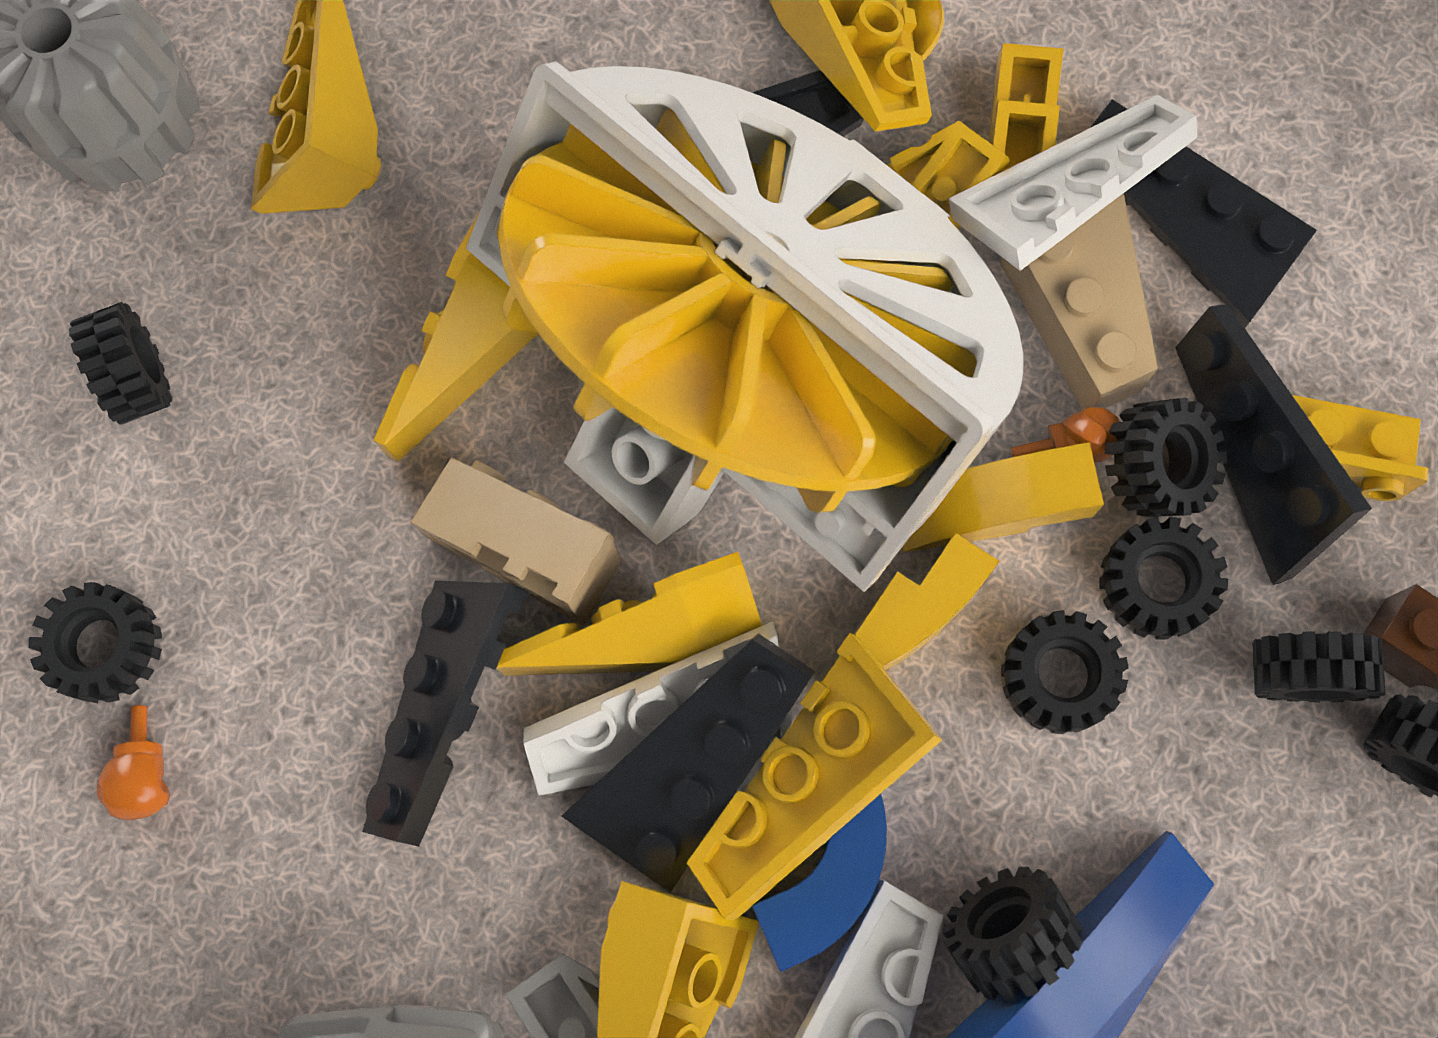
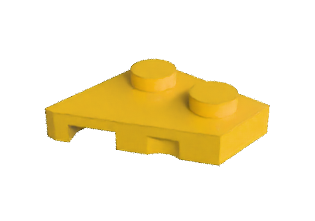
M957 121L933 134L931 139L924 145L909 147L889 158L891 163L887 164V166L950 215L948 219L959 229L960 225L952 220L948 198L1003 172L1011 160L1005 153L961 121Z

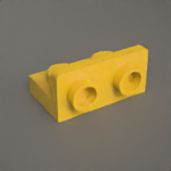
M1293 395L1354 484L1362 488L1361 493L1364 497L1378 501H1396L1428 481L1429 469L1416 465L1421 419Z

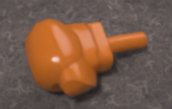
M1087 407L1072 414L1061 423L1048 425L1049 439L1011 447L1012 457L1090 442L1094 463L1103 462L1113 456L1105 454V445L1108 442L1117 441V438L1110 434L1109 430L1113 423L1120 421L1116 415L1106 408Z
M144 705L131 707L129 742L114 746L113 759L107 762L98 778L97 797L105 806L110 816L120 820H136L149 817L166 806L170 797L169 789L162 780L164 776L163 746L156 742L147 741L148 707Z

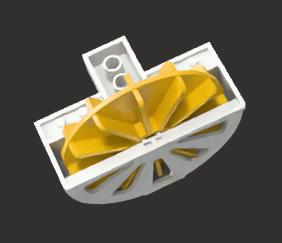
M557 61L540 65L534 70L466 249L510 286L502 307L509 327L521 332H538L560 360L584 382L574 404V411L584 419V422L563 463L656 545L692 520L702 510L725 472L865 592L880 577L908 538L924 524L1010 413L1020 392L1023 378V350L1020 333L1012 310L991 271L969 241L948 219L950 215L854 139L849 141L822 124L767 98L700 76L671 70L628 66L587 68L569 72Z

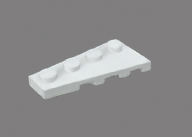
M1156 95L948 198L952 220L1021 271L1197 138L1196 115Z
M774 622L767 623L525 727L523 744L538 796L595 785L758 633L779 647ZM791 712L788 713L765 750L768 749L775 737L781 739L792 724Z
M879 879L872 898L854 924L795 1038H910L917 1005L922 1004L943 915L886 881Z

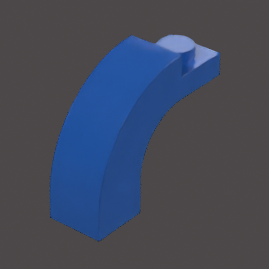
M881 794L827 840L820 861L803 881L788 890L752 905L780 972L814 957L838 941L861 916L872 898L883 868L887 843L886 815Z

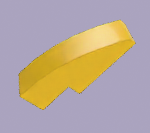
M1003 43L998 52L989 143L1005 153L1011 160L1004 171L1055 146L1060 105H1057L1064 48Z
M1090 442L1039 451L967 468L936 510L908 538L901 548L902 553L947 546L955 533L972 542L1026 533L1031 527L1094 517L1104 505Z
M955 533L920 586L897 571L855 633V636L860 639L885 671L890 669L936 637L969 604L1000 561Z

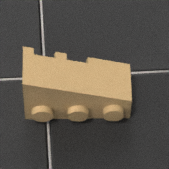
M1123 193L1021 271L1001 257L1000 259L1002 268L1081 409L1087 407L1107 408L1141 392L1158 370Z
M451 457L411 520V524L426 538L504 582L529 591V596L584 626L622 562L614 544L615 538L596 524L584 519L581 520L562 511L553 501L533 490L528 489L525 493L506 484L507 478L481 461L474 460L473 464L469 466Z

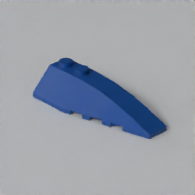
M1165 831L1076 915L1082 928V932L1078 933L1082 944L1080 951H1069L1075 959L1069 969L1060 966L1054 969L1060 979L1051 986L1048 985L1045 979L1035 983L1038 993L1026 997L1022 989H1018L1015 1001L1004 1002L1000 994L997 995L995 1000L986 999L946 1038H1118L1211 891L1214 883L1174 834Z

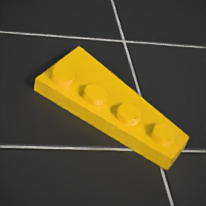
M851 632L836 651L840 656L822 682L816 680L799 703L803 708L781 739L775 737L760 759L763 765L744 792H736L687 862V865L724 919L736 920L942 741V738L860 639Z

